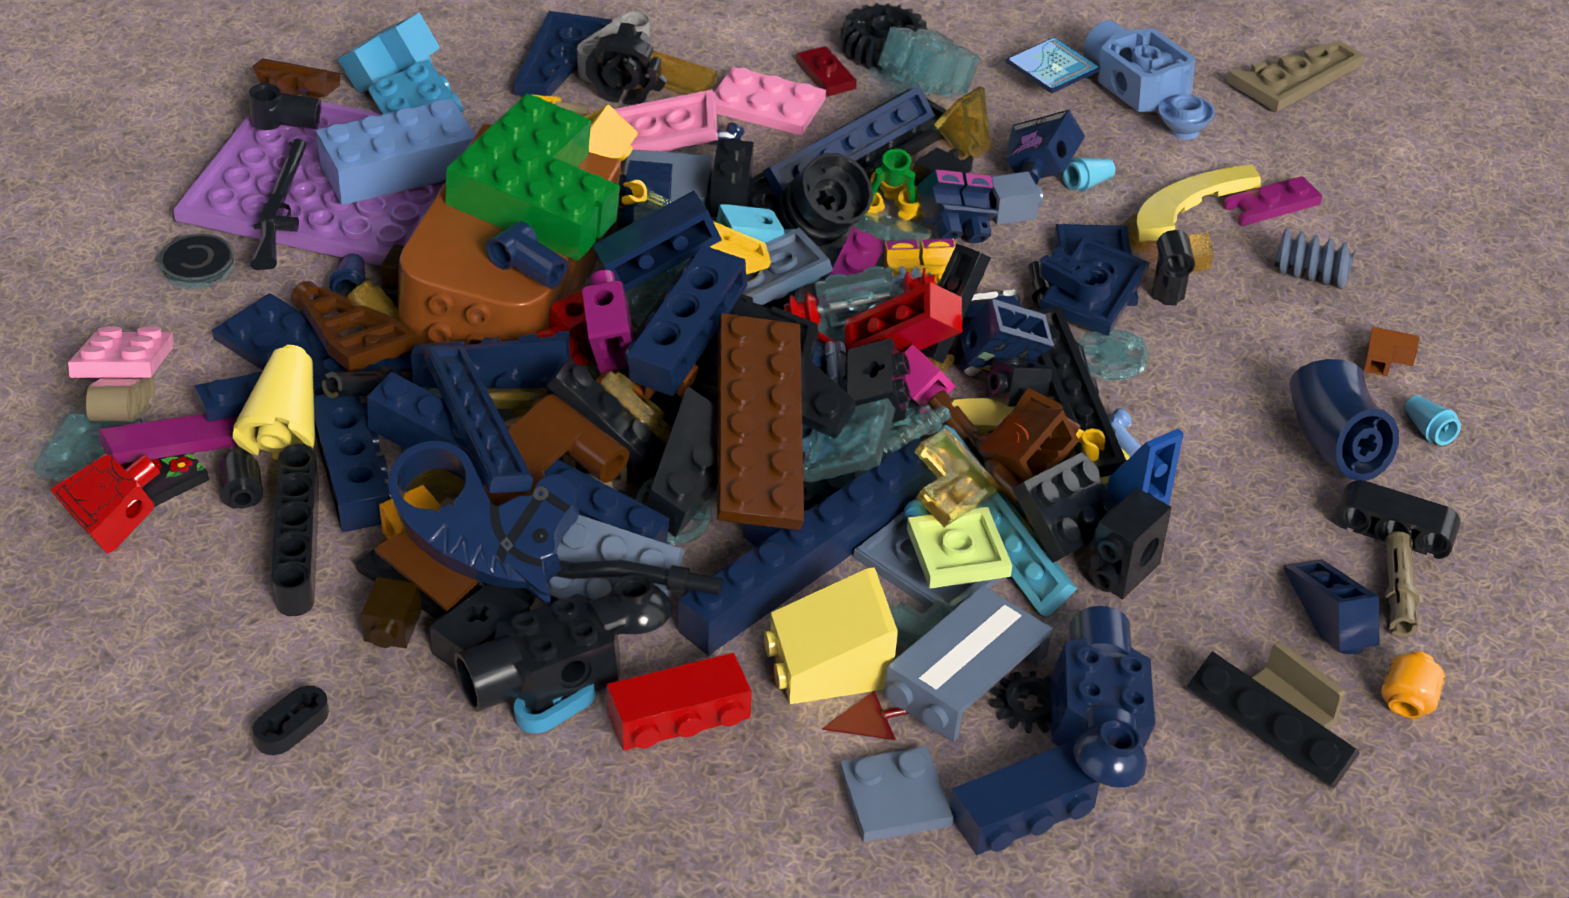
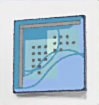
M1055 37L1006 58L1008 65L1051 94L1100 71L1098 65Z

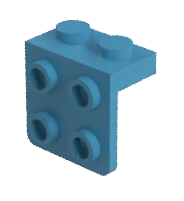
M429 59L416 63L395 75L382 78L368 89L382 115L397 112L403 108H415L432 104L438 100L449 99L454 100L461 112L464 111L458 95L455 92L452 93L445 75H439Z

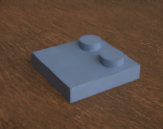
M927 746L840 761L839 771L863 842L952 826L953 814Z

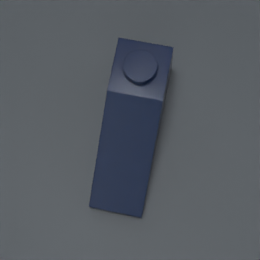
M1323 559L1284 565V571L1321 639L1343 654H1357L1362 652L1365 647L1379 645L1378 595Z

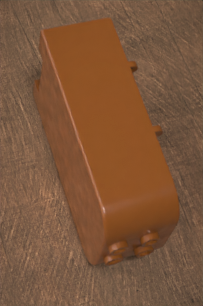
M482 124L469 146L492 125ZM589 152L588 156L577 166L582 170L601 176L619 185L621 162L617 159ZM445 182L402 249L399 259L398 321L417 334V345L464 341L466 345L481 344L483 339L499 337L500 342L519 340L521 335L533 334L549 328L551 305L581 290L588 275L593 271L595 262L599 257L594 247L592 246L579 261L557 253L568 260V270L561 279L560 284L553 289L542 285L514 266L508 270H502L490 260L486 251V244L488 240L504 229L446 205ZM615 223L607 230V232L600 239L596 238L595 243L610 236L611 232L614 229Z

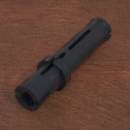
M381 367L376 371L329 372L325 375L328 379H323L322 388L329 398L368 396L391 372L413 383L412 369L394 371L392 367Z

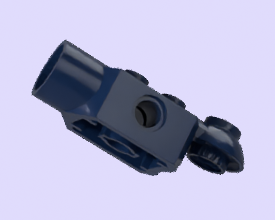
M1108 606L1088 607L1079 611L1071 619L1069 625L1070 641L1065 642L1050 676L1052 743L1059 747L1071 742L1074 746L1073 752L1077 764L1085 774L1096 782L1110 787H1128L1137 784L1145 776L1147 758L1144 747L1155 726L1151 659L1132 648L1130 622L1124 613Z

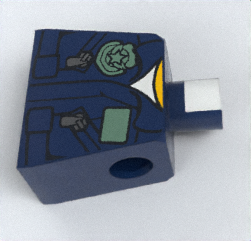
M990 299L960 333L964 355L959 359V365L965 374L974 376L981 370L990 372L993 358L1036 359L1054 347L1046 315L999 300Z

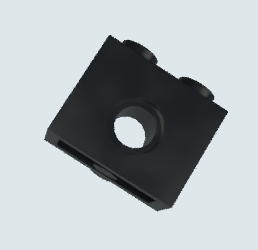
M1137 487L1120 503L1111 507L1098 522L1091 541L1093 556L1088 579L1094 582L1100 590L1111 592L1123 600L1160 565L1172 507Z

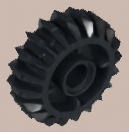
M877 2L874 6L865 4L862 6V9H853L852 14L846 15L840 35L843 52L847 53L848 59H855L856 65L866 63L868 69L878 66L880 71L884 67H890L892 71H895L897 66L907 69L908 64L917 65L918 59H923L929 42L927 22L922 20L920 14L913 13L911 8L903 9L900 4L897 6H891L889 3L879 5Z

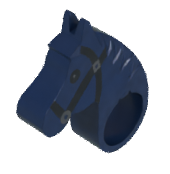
M444 441L422 442L408 448L395 460L388 478L389 491L397 514L407 534L421 550L438 563L457 573L490 585L507 588H526L541 602L550 604L551 598L547 582L561 570L557 552L558 545L579 516L575 487L568 478L560 474L546 476L537 483L532 495L519 496L503 505L495 506L491 503L468 455L451 443ZM438 468L449 469L459 473L466 479L462 492L454 500L455 504L453 506L448 504L438 508L439 512H435L434 509L426 510L414 507L404 500L408 485L414 478L425 471Z

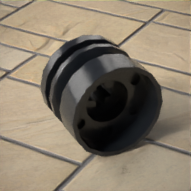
M824 153L813 158L781 192L778 205L781 220L786 229H797L800 227L817 246L829 245L847 233L870 209L873 197L871 182L864 169L853 159L839 153Z

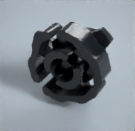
M621 23L617 33L599 38L595 48L591 50L585 62L588 79L595 85L597 93L609 102L619 103L624 90L627 89L628 93L624 99V104H641L647 99L651 90L660 92L668 80L661 73L662 62L660 58L653 57L651 59L654 48L649 44L650 38L643 31L637 32L634 24ZM604 52L602 62L599 63L598 56ZM638 84H639L640 86H642V87L639 88V89H633V88H635Z

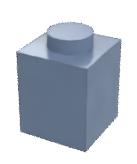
M1029 172L992 177L994 189L988 193L990 208H995L998 211V215L993 218L997 225L1037 219L1038 207L1043 203V193L1041 187L1035 184Z

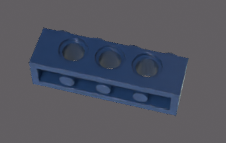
M703 245L696 256L686 262L683 274L676 285H671L668 288L664 302L658 311L652 312L649 315L644 331L627 348L625 361L628 363L630 381L672 397L675 395L717 332L721 313L729 314L746 289L745 259Z
M326 394L314 396L315 434L342 533L381 525L379 504L392 499L388 483L385 484L384 481L389 478L385 456H377L376 454L381 452L378 434L368 429L367 403L361 404L359 396L329 398Z

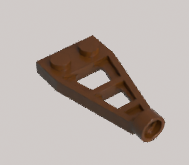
M311 281L299 283L292 292V304L305 314L329 356L348 371L362 370L368 367V365L384 359L400 357L403 353L413 350L414 346L417 345V334L397 319L327 288H320ZM314 294L313 299H310L309 295ZM336 311L340 312V314H337V315H334V316H330V317H327V318H324V317H323V315H326V314H329V313H332V312H336ZM362 324L370 327L344 337L339 333Z

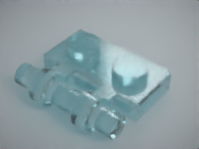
M929 404L906 409V419L874 428L851 442V447L858 457L873 455L874 459L891 455L915 438L918 439L924 434L932 435L942 428V423L951 418L950 411L945 406H940L933 410Z

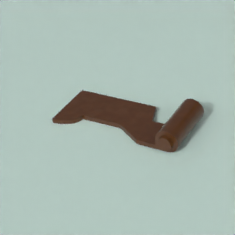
M551 394L537 399L530 411L508 429L533 477L531 491L489 493L486 485L483 487L491 503L495 506L503 505L519 496H530L533 494L537 483L546 477L544 472L564 453L598 480L608 483L614 480L626 466L629 459V450L557 395ZM407 532L394 535L374 548L377 555L446 612L480 582L457 573L435 561L416 545Z

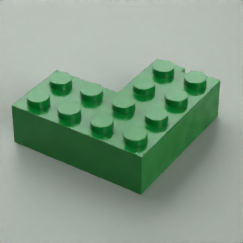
M526 93L447 167L445 204L504 230L517 221L525 222L535 231L539 243L550 250L579 261L595 244L596 238L600 239L616 222L620 185L577 167L589 153L591 119Z

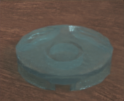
M866 213L859 224L862 230L876 238L886 241L918 240L919 247L921 246V240H929L932 235L931 230L924 226L878 213Z

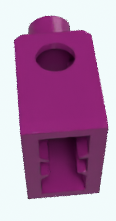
M600 270L591 275L592 285L584 287L582 292L589 342L599 372L603 373L628 368L625 355L629 344L635 338L623 283L615 281L614 272Z

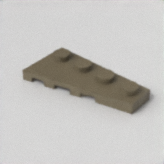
M1339 40L1306 49L1303 56H1292L1291 54L1281 56L1278 63L1267 65L1264 62L1252 64L1251 70L1242 72L1240 69L1228 71L1226 82L1273 111L1278 112L1361 67L1365 55Z

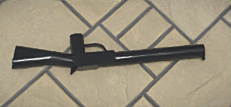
M294 139L293 142H289V152L268 203L263 207L260 222L253 225L254 229H261V241L250 263L251 268L254 270H268L277 266L276 230L298 231L299 218L290 217L291 207L284 201L306 149V142L302 139ZM284 209H287V210H288L287 215H286V216H281L282 213H283V210H284Z

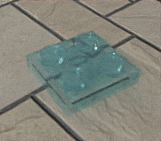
M886 398L856 406L855 412L837 439L814 430L803 463V475L807 481L831 479L839 475L869 470L880 466L895 413V408L890 400Z
M69 414L34 465L37 476L50 480H65L106 455L98 440L99 429L143 423L142 419L137 418L133 422L89 421L87 415Z

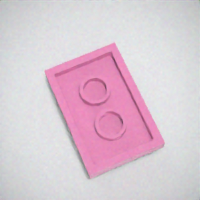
M732 67L714 92L716 114L802 135L825 101L826 90L813 87L810 84H800L784 80L778 76H768L752 72L746 68Z
M712 89L614 109L638 132L630 144L633 150L670 152L677 148L705 145L718 140L716 102Z
M116 326L99 328L98 332H94L68 362L69 377H152L173 348V332H161V328L155 326L141 327L137 329V332H122V328Z

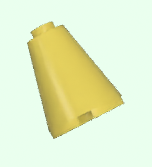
M286 345L273 351L234 424L233 440L247 452L256 456L259 455L260 450L273 453V459L278 460L279 453L289 445L298 443L314 447L313 361L301 347Z

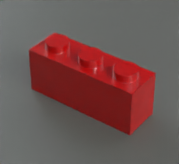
M928 282L845 320L846 355H848V349L893 338L899 352H905L912 344L920 351L962 333V297L932 282Z
M734 652L607 684V712L623 751L636 747L642 749L649 748L659 741L678 736L692 737L705 729L721 725L734 726L744 719L751 718L752 690Z

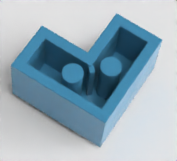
M419 12L385 28L337 59L356 91L362 93L382 78L390 77L416 63H421L428 59L431 62L432 59L429 55L440 49V46Z

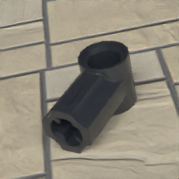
M270 83L257 84L249 90L251 124L255 128L273 130L280 127V125L317 130L322 111L319 98L281 93L279 87Z
M1169 230L1163 233L1157 240L1158 259L1152 287V297L1162 302L1163 305H1177L1179 301L1185 299L1189 274L1194 270L1195 260L1188 235L1181 230Z

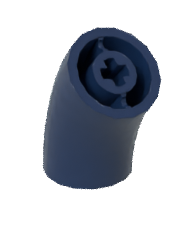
M1325 359L1304 365L1292 374L1290 389L1296 414L1307 440L1317 454L1336 471L1351 480L1366 481L1374 479L1384 472L1395 457L1399 445V429L1394 418L1385 410L1379 408L1372 400L1367 390L1363 370L1355 363L1345 360Z

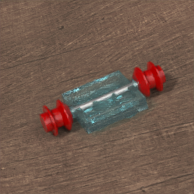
M875 266L865 269L863 273L848 276L835 274L827 277L824 281L815 282L817 298L810 292H807L805 300L797 302L794 296L791 295L790 304H785L784 310L815 322L817 326H819L821 316H827L833 327L843 325L846 319L928 282L938 284L935 274L928 275L926 268H923L921 277L913 278L909 271L906 272L902 280V288L901 285H898L891 267Z

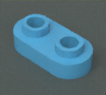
M594 684L582 688L562 700V697L554 699V706L542 711L540 714H534L536 712L525 708V701L517 698L514 703L517 726L525 732L534 734L551 730L593 703L596 696Z

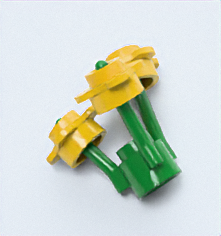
M890 149L884 153L881 167L877 168L871 176L873 192L871 207L861 220H866L872 224L879 221L880 217L878 214L884 210L885 204L881 195L877 192L878 188L884 192L883 196L885 199L894 200L895 206L900 209L898 217L901 220L907 221L923 216L917 187L914 184L915 172L910 170L911 157L906 151Z

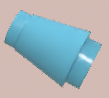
M1073 158L1065 171L1062 172L1063 181L1070 190L1084 192L1113 178L1115 175V165L1109 158Z
M1415 395L1407 401L1404 408L1405 413L1429 443L1436 442L1438 445L1443 446L1451 443L1458 436L1461 423L1454 411L1420 395Z

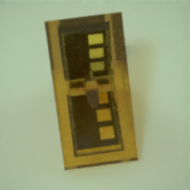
M979 86L957 99L934 124L952 148L960 149L959 157L961 159H966L971 155L974 157L973 160L991 150L984 87Z

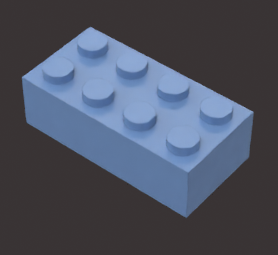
M453 99L438 100L428 105L403 108L397 112L380 116H369L363 120L345 124H334L328 128L316 130L320 166L341 205L445 181L447 167L467 149L475 136Z

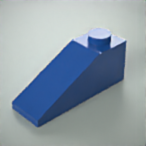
M1178 428L1145 442L1109 477L1107 485L1109 495L1117 503H1120L1137 487L1169 505L1184 433Z

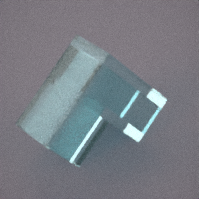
M938 599L922 614L900 602L891 611L898 631L897 641L907 647H911L955 608Z

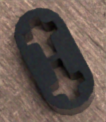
M307 685L299 687L259 716L252 728L256 748L266 755H279L294 747L328 718L329 707L326 693L316 686ZM314 704H316V708H314V709L309 708V707L313 706ZM302 705L307 706V707L303 708L302 710H300V706H302ZM282 730V734H281V735L278 736V735L274 734V733H278V732H280V731ZM268 731L273 732L272 734H269L268 736H266V733H267Z

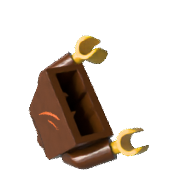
M1045 408L1039 411L1013 412L1007 415L992 433H982L978 437L976 449L985 462V473L994 485L1013 503L1018 504L1019 502L1012 488L1060 464L1078 442L1081 443L1080 453L1085 451L1091 461H1097L1099 459V450H1104L1105 436L1099 429H1088L1084 432L1080 429L1081 425L1066 417L1062 409ZM1026 516V521H1027V523H1028L1029 525H1031L1030 521L1028 520V518H1027V516Z

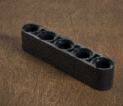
M298 443L285 447L278 456L271 570L277 610L281 614L293 617L309 612L315 602L319 475L315 450L311 446Z

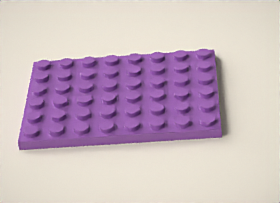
M321 101L322 111L317 130L328 128L334 124L350 123L363 120L369 116H380L382 114ZM249 114L175 206L173 211L175 221L261 240V229H254L253 225L260 222L263 207L268 203L289 152V142H293L294 139H302L306 142V149L284 201L291 207L290 217L299 218V228L297 232L276 230V243L341 258L348 254H357L363 258L365 263L380 266L394 244L406 245L446 180L341 205L320 166L316 129L280 125V127L273 130H260L251 124ZM284 209L281 216H286L288 210Z

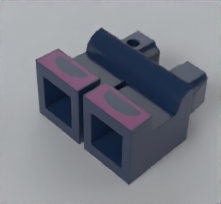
M935 169L916 186L925 225L936 226L939 239L954 238L956 240L963 234L962 228L966 229L969 243H982L991 237L989 221L998 215V211L995 208H990L988 193L994 189L992 176L972 173L962 174V172Z

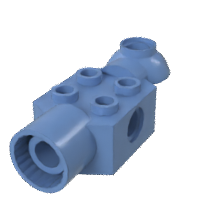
M1106 20L1097 24L1088 34L1084 43V54L1087 59L1100 67L1098 79L1100 84L1138 112H1156L1159 114L1162 121L1170 128L1172 135L1177 138L1194 139L1199 136L1202 129L1209 125L1215 115L1214 106L1203 98L1191 95L1196 59L1193 55L1155 29L1126 30L1113 20Z

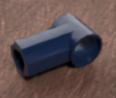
M517 221L487 241L486 251L494 265L502 270H508L514 266L550 289L560 284L561 279L568 270V260L539 243L535 231L525 222Z

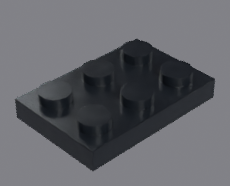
M1085 451L1012 488L1052 563L1090 543L1098 522L1111 507L1117 504L1115 499L1109 495L1100 479L1097 466L1089 459Z

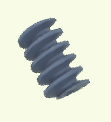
M1286 227L1279 243L1274 266L1279 262L1280 273L1286 274L1294 266V274L1297 278H1300L1308 269L1309 280L1313 282L1322 273L1323 284L1329 285L1336 276L1338 288L1343 289L1349 278L1356 249L1352 254H1349L1348 242H1343L1338 250H1334L1332 238H1329L1325 245L1321 247L1319 245V235L1316 234L1309 243H1305L1303 231H1300L1293 240L1291 239L1290 228Z

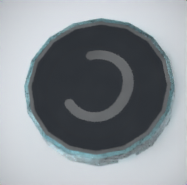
M210 234L183 236L167 244L161 251L159 257L160 272L175 287L184 289L208 288L212 286L214 281L219 279L221 282L224 281L234 271V250L228 241L219 236Z

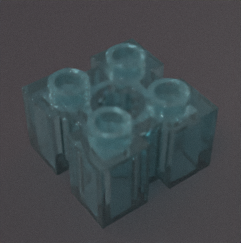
M891 27L878 65L888 70L891 78L911 84V90L920 86L925 96H929L931 92H936L943 96L952 97L953 93H968L981 57L963 46L953 44V40L936 30L918 29L917 32H914L909 28Z

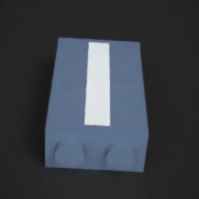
M982 586L888 665L883 696L896 707L904 709L925 723L931 730L939 732L954 742L959 737L964 711L1024 658L1037 666L1047 657L1053 628L987 587Z

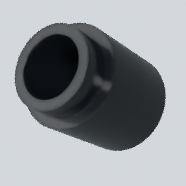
M234 450L227 453L218 467L223 502L233 509H244L257 505L263 497L259 462L252 454L244 450Z

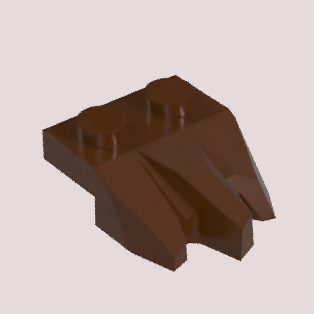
M265 58L252 66L260 83L276 85L280 88L281 93L300 95L307 93L310 97L323 98L340 86V73Z

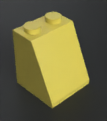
M875 567L864 569L771 612L770 631L764 632L765 649L768 657L775 656L777 663L774 664L776 686L778 690L785 689L790 704L883 690L885 688L887 667L895 660L898 631Z

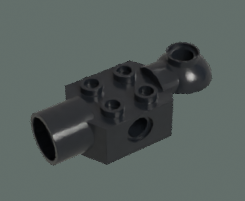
M628 574L615 582L614 588L608 595L594 600L580 594H575L534 610L519 613L514 617L497 623L494 640L455 654V666L462 690L475 712L506 701L515 703V700L519 698L525 701V708L539 713L553 707L554 699L562 697V700L589 685L594 684L595 691L606 688L607 684L619 681L620 677L618 635H638L654 631L663 626L671 617L672 605L665 592L653 584L652 579L648 576Z

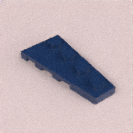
M548 11L515 80V95L524 96L528 93L531 95L551 96L578 67V45L610 24L612 19Z
M560 331L556 332L554 337L538 338L537 334L521 335L519 340L500 342L499 337L483 339L481 344L466 345L464 341L415 345L411 353L413 383L420 387L438 389L424 361L425 347L464 346L489 395L537 400L541 397L555 394L546 385L559 365L570 356V332Z

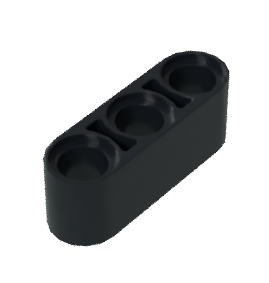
M1362 480L1352 481L1347 484L1335 512V521L1342 529L1347 530L1348 527L1354 529L1353 532L1383 542L1393 532H1405L1412 539V551L1424 555L1430 553L1437 559L1449 556L1461 525L1458 513L1452 508Z

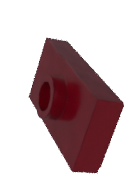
M827 46L796 54V63L818 88L826 90V97L856 89L857 80Z

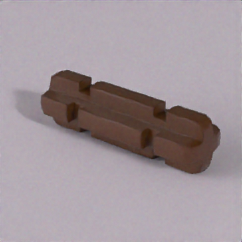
M939 391L928 401L929 409L935 416L940 415L942 417L940 422L944 426L947 425L954 429L977 460L980 459L982 456L976 449L979 437L976 434L978 429L959 406L954 407L951 404L954 401L946 391Z

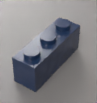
M693 190L593 244V247L605 269L614 272L615 281L623 283L626 293L696 255L703 245L710 247L722 241V238L708 210Z
M1071 742L952 788L950 809L953 814V822L976 855L989 850L995 852L1002 851L1009 847L1016 839L1031 833L1033 835H1041L1047 832L1054 824L1070 817L1072 819L1083 818L1095 808L1100 783L1085 774L1077 764L1073 752L1074 746Z

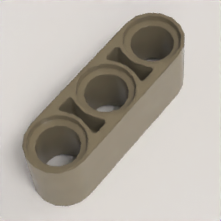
M154 377L100 378L88 387L86 395L88 420L133 422L152 407V404H149V399L155 396Z

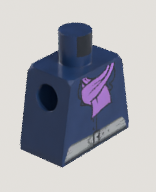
M1070 110L1014 124L1011 128L1006 159L1014 173L1029 172L1037 185L1041 178L1057 175L1065 171L1085 135Z

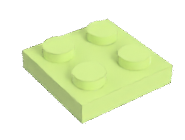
M988 507L908 518L907 531L929 589L1011 577L1012 563Z

